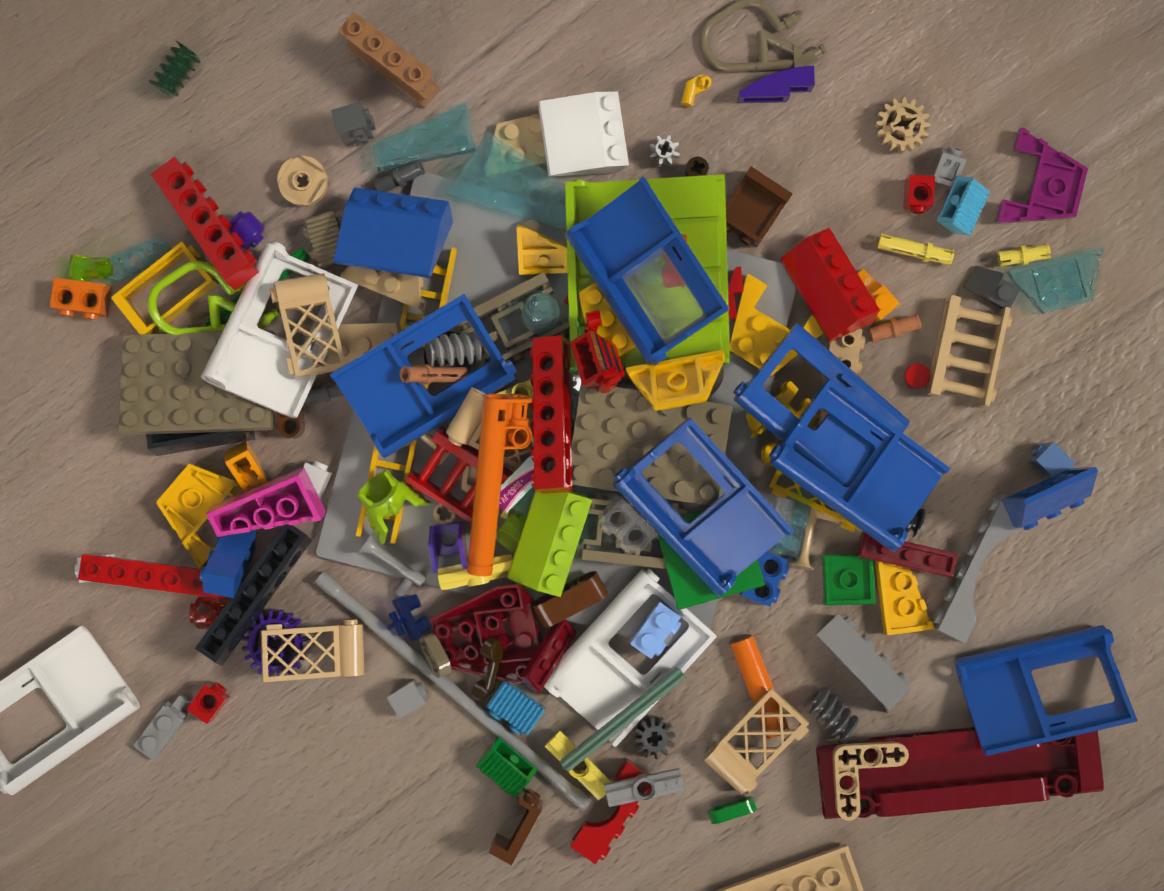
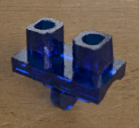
M416 594L405 598L401 596L392 600L397 614L395 611L388 614L392 623L386 626L387 630L395 628L398 636L405 634L406 631L410 641L421 638V634L431 628L426 615L417 620H414L411 611L421 607Z

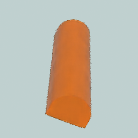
M750 635L729 643L754 706L770 688L774 689L754 636ZM770 697L764 703L765 712H780L779 703L773 697ZM758 717L762 726V717ZM765 717V730H781L780 717ZM783 717V729H790L786 717ZM779 734V735H766V738H767V739L774 738V737L780 736L781 734Z

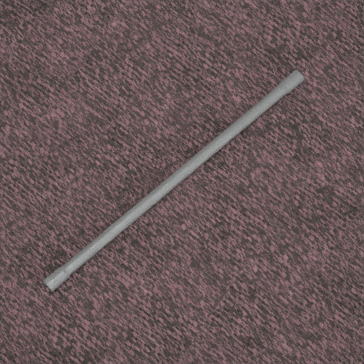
M325 571L314 582L316 585L340 602L495 736L500 737L537 768V771L564 793L565 797L581 811L585 810L592 801L588 795L576 785L571 784L446 676L435 677L424 657L347 593Z

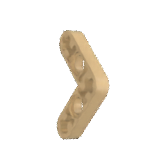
M895 741L841 744L834 749L832 759L835 808L842 819L851 821L860 814L858 769L902 766L907 762L909 756L908 750L903 744ZM884 747V752L892 753L894 748L897 747L902 752V755L898 756V760H895L892 756H884L885 761L882 762L883 753L881 748ZM869 748L877 751V758L873 762L864 760V752ZM855 749H859L858 758L860 763H857L855 757L847 758V763L838 758L839 755H843V750H846L850 755H856ZM845 775L853 778V785L849 789H843L839 784L840 779ZM854 793V797L849 796V803L854 806V809L850 810V814H846L844 810H841L842 807L846 806V798L844 796L840 797V794L850 795Z

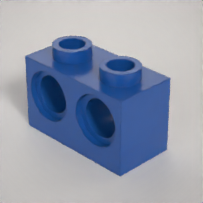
M770 552L764 553L758 558L764 583L767 585V593L762 597H758L755 594L754 588L740 592L739 595L769 607L772 602L776 603L781 590L777 588L780 579L784 580L789 570V565H786L788 559ZM769 559H773L776 562V570L773 573H766L764 570V564Z

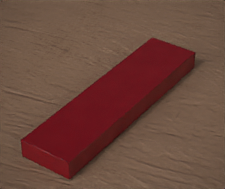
M861 532L856 555L857 557L947 578H954L958 559L957 553L907 541L897 551L891 552L865 532Z

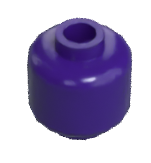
M240 211L230 221L232 226L229 227L231 233L235 231L243 240L242 248H247L249 245L255 248L264 239L261 234L265 226L251 212L243 213Z

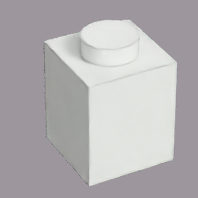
M314 460L313 464L305 462L304 468L321 500L333 473L327 471V465Z

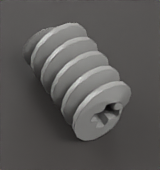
M465 332L460 333L459 337L456 333L450 334L449 338L446 334L440 335L439 339L436 337L426 343L427 362L431 367L434 366L435 360L438 361L440 367H443L445 359H447L449 366H453L454 358H457L459 365H463L464 357H467L469 364H473L474 356L481 361V342L476 332H470L469 335Z

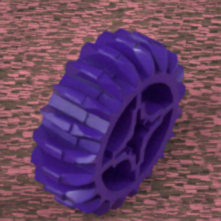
M274 609L268 611V617L262 612L259 614L260 621L256 619L252 624L254 628L250 627L247 631L250 636L242 638V641L248 642V645L242 647V651L249 650L250 652L244 659L246 661L253 659L254 662L250 667L254 669L259 665L258 673L262 675L261 647L258 648L257 644L260 631L263 627L266 630V625H271V623H279L287 628H299L298 625L302 620L298 618L293 622L294 613L290 612L284 618L285 612L283 609L278 611L277 617ZM302 633L296 634L293 638L295 640V647L300 651L305 646L303 642L310 640L307 636H303ZM283 634V636H284L286 639H288V637L291 635V634ZM268 635L267 646L271 645V642L274 640H281L282 638L278 635ZM271 647L270 649L275 653L278 647ZM285 647L277 656L286 664H289L298 653L294 650L291 658L288 659V652ZM297 660L292 666L299 669L302 665ZM271 662L268 665V676H274L275 670L277 675H279L285 666L282 663Z

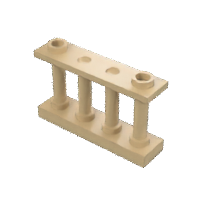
M951 295L945 299L930 368L931 377L927 384L925 395L936 397L941 392L947 390L980 398L978 407H988L990 403L994 402L996 397L994 384L1005 332L1009 330L1012 322V316L1009 315L1011 308L1005 307L1000 309L998 315L963 308V305L960 304L961 297ZM962 317L996 325L993 339L958 332V329H955L956 320ZM956 341L990 349L988 363L953 356L950 353L951 343L954 344ZM953 366L985 373L983 387L979 388L948 381L944 377L946 368Z

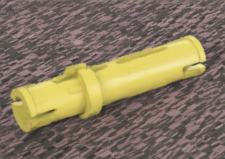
M883 233L880 234L877 243V249L917 257L927 263L932 261L951 266L955 250L933 246V243L927 242V244Z

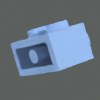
M658 600L631 638L630 644L651 659L654 654L659 656L667 645L664 643V640L669 634L673 636L681 625L679 622L680 615Z

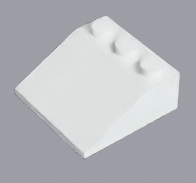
M593 92L538 102L549 176L617 173L629 166L618 92Z

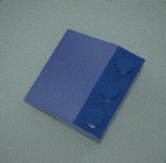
M1096 467L1069 468L1002 499V503L1013 526L1016 528L1023 527L1024 530H1028L1039 524L1038 520L1044 517L1048 520L1061 515V509L1068 506L1070 509L1083 505L1085 503L1083 499L1092 495L1098 470Z

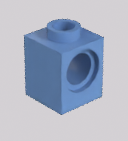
M1054 442L1039 444L1032 452L1034 456L1029 460L1047 478L1063 472L1075 464Z

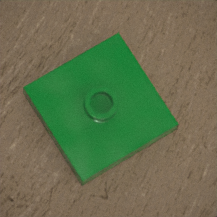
M857 554L822 555L824 605L876 604L874 560L857 557Z

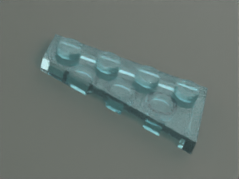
M463 103L449 113L447 111L443 112L429 122L424 123L423 121L407 132L401 131L373 144L378 171L406 166L416 159L422 163L476 152L467 104Z

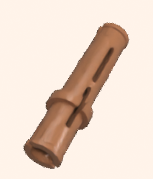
M423 364L419 367L403 366L400 370V379L403 383L419 382L421 385H429L431 382H456L469 373L465 367H431L428 364Z

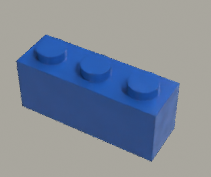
M256 530L217 537L216 548L210 551L208 564L203 566L200 572V581L203 582V593L234 598L256 551Z

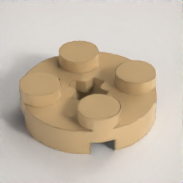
M309 156L287 160L280 167L277 175V182L282 196L296 206H313L324 197L328 188L329 177L324 167L316 159ZM305 175L308 176V185L298 187L299 182L297 178H303Z

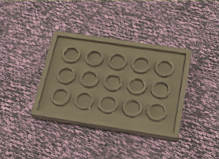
M264 330L275 335L273 330ZM222 332L183 333L180 335H123L119 434L140 435L273 430V410L209 384L201 378Z
M581 382L571 441L572 485L619 492L613 486L616 481L613 478L615 474L624 467L626 469L631 467L688 418H691L725 455L732 406L702 402L655 411L638 390L614 387L609 393L603 394L599 391L598 387H585ZM675 443L642 471L643 476L664 499L710 506L719 497L720 485L681 443Z

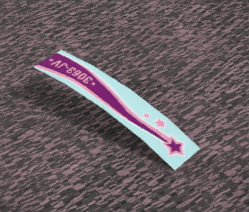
M554 434L547 438V445L554 441ZM531 456L501 485L499 506L506 513L533 487L531 474L534 472V462ZM554 460L549 461L547 464V471L555 464Z

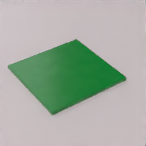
M704 510L681 517L685 521L690 522ZM657 533L678 610L765 585L757 559L736 576L735 583L726 593L716 596Z

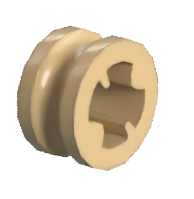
M440 503L437 504L433 510L436 522L440 524L453 522L456 518V513L448 509L452 515L450 518L446 517V521L441 519V514L438 513V510L440 508L444 509V507Z

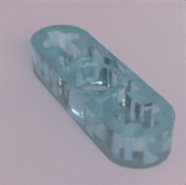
M153 238L106 259L101 264L100 272L105 279L111 282L122 281L149 268L171 250V246L161 238ZM157 244L164 247L161 250L162 255L160 256L156 253L147 255L144 252L145 249L149 253L155 251ZM136 253L141 254L142 263L137 267H133L130 264L131 256ZM111 265H114L116 267L125 265L129 269L128 271H126V269L122 267L116 270L115 276L110 273L108 274V272L111 270Z

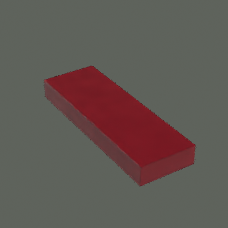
M566 619L551 626L520 675L521 679L535 693L541 692L577 634Z

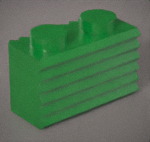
M500 737L488 748L476 764V768H480V771L485 776L495 781L496 785H499L504 792L511 795V798H515L538 770Z

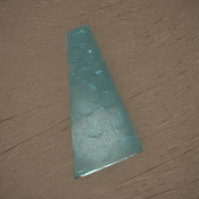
M491 132L486 134L446 192L450 196L566 230L565 185L554 177L549 176L547 172Z

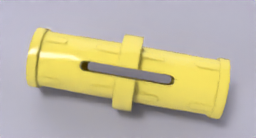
M1048 243L1030 247L1021 245L1018 249L997 251V256H999L997 257L998 266L1003 267L1020 263L1021 265H1028L1032 261L1048 260L1051 258L1050 246Z

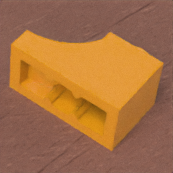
M862 269L858 275L880 309L873 321L877 323L900 303L884 284H879Z
M247 440L224 452L225 463L244 492L269 482L259 459Z

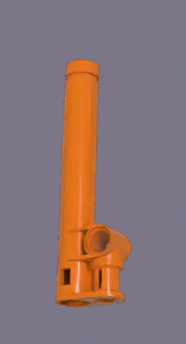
M521 394L484 395L468 555L469 561L467 565V573L474 576L492 575L504 453L506 449L526 448L532 441V432L528 428L529 419L527 418L528 403L532 402L531 396Z

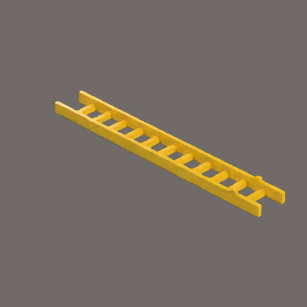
M454 247L451 248L447 269L435 265L432 272L433 274L445 276L442 294L421 290V297L440 300L439 308L447 304L458 251ZM404 304L400 320L401 331L406 329L408 319L419 321L426 316L409 313L410 306ZM430 384L424 385L427 391L429 390ZM418 439L406 445L410 447L406 465L378 460L380 453L374 445L367 482L375 476L377 466L404 471L403 482L409 485L406 479L412 472ZM405 501L399 514L383 518L395 521L390 541L393 544H397ZM363 504L356 531V536L359 537L363 536L367 517L365 514L366 508Z

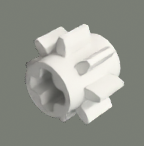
M670 135L667 139H661L660 136H657V145L650 144L649 149L655 151L650 156V160L656 159L659 162L658 167H661L662 163L672 166V157L679 158L680 154L674 151L678 148L679 143L673 144L670 141ZM663 147L668 148V152L665 156L661 155V150L663 149Z

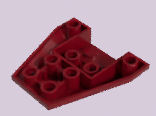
M521 583L495 586L430 618L432 631L443 647L450 661L451 669L486 677L490 659L481 655V648L484 642L492 637L498 640L503 647V658L499 664L496 679L511 683H525L520 675L542 640L537 616L532 607L533 598Z

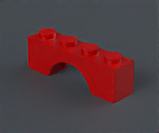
M627 758L613 778V782L649 773ZM641 782L637 790L641 793H647L651 789V784ZM638 801L618 805L614 814L606 820L600 822L584 821L570 841V847L594 864L599 859L603 861L611 849L608 845L612 839H618L624 831L625 826L623 823L627 817L632 818L639 808Z

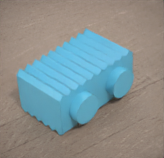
M957 175L936 222H939V224L954 234L970 236L978 221L977 218L980 216L979 213L982 212V208L986 204L990 191L973 177Z

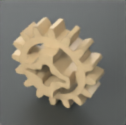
M903 97L900 103L895 98L891 101V106L885 104L882 107L884 112L877 114L876 117L881 121H877L874 124V127L880 128L876 137L883 136L884 140L881 142V145L889 143V151L898 147V152L902 153L906 147L911 152L914 149V145L919 147L923 143L921 139H926L929 135L924 131L931 126L930 123L925 122L929 114L921 113L924 108L923 105L918 108L915 107V99L909 104L906 97ZM892 113V122L887 125L888 116ZM899 122L901 124H909L906 128L897 126ZM915 126H918L917 134L913 138V128H915Z

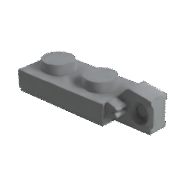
M183 693L179 695L174 703L168 701L163 705L134 744V747L152 761L156 760L186 720L187 713L183 710L191 699Z

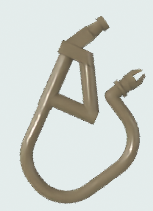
M738 0L712 16L704 24L699 37L700 49L705 59L711 66L723 72L771 71L804 67L810 65L820 55L827 52L825 46L821 44L818 48L811 49L802 55L801 47L766 30L757 31L759 61L724 63L718 60L709 48V33L717 23L744 7H754L761 10L777 32H781L786 28L789 29L791 25L799 22L803 16L801 14L796 17L801 11H794L786 18L783 17L780 22L772 8L761 0ZM768 43L791 54L792 59L768 61Z

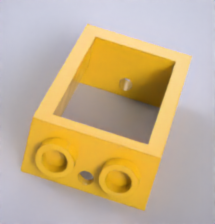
M181 241L111 297L140 335L156 334L161 329L155 322L150 325L130 299L184 256H187L191 262L200 261L201 254L192 244L188 246ZM198 270L206 281L161 316L167 324L218 285V282L211 273Z

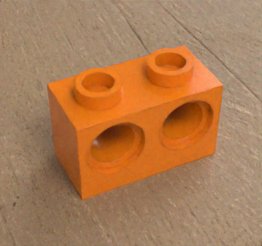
M54 278L50 308L58 310V315L74 317V313H82L83 318L98 320L99 316L107 317L111 287L101 283ZM71 292L72 300L70 303L65 304L64 297L67 293ZM96 295L97 303L95 306L90 307L89 299Z

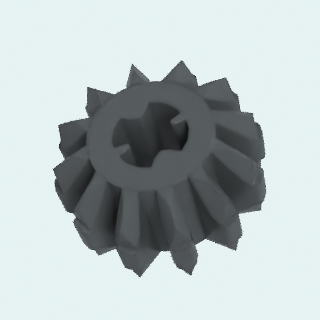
M650 715L649 724L644 719L640 720L643 729L640 727L634 728V732L639 734V736L633 737V742L640 743L636 747L638 752L646 748L645 758H648L651 752H654L655 759H659L658 751H662L667 756L669 753L665 746L674 747L675 744L668 739L676 737V734L672 731L667 732L672 727L670 722L662 726L664 723L662 716L655 723L654 716ZM651 732H656L657 736L661 734V737H658L655 743H652L651 739L647 740V737H651Z

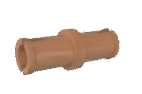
M914 314L899 320L895 318L890 319L889 323L869 327L868 332L872 343L890 337L899 338L900 334L920 330L922 326L918 314Z

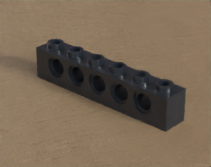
M287 524L282 526L241 583L234 598L228 601L195 647L197 651L221 666L224 665L312 540L307 534L293 525L289 526Z

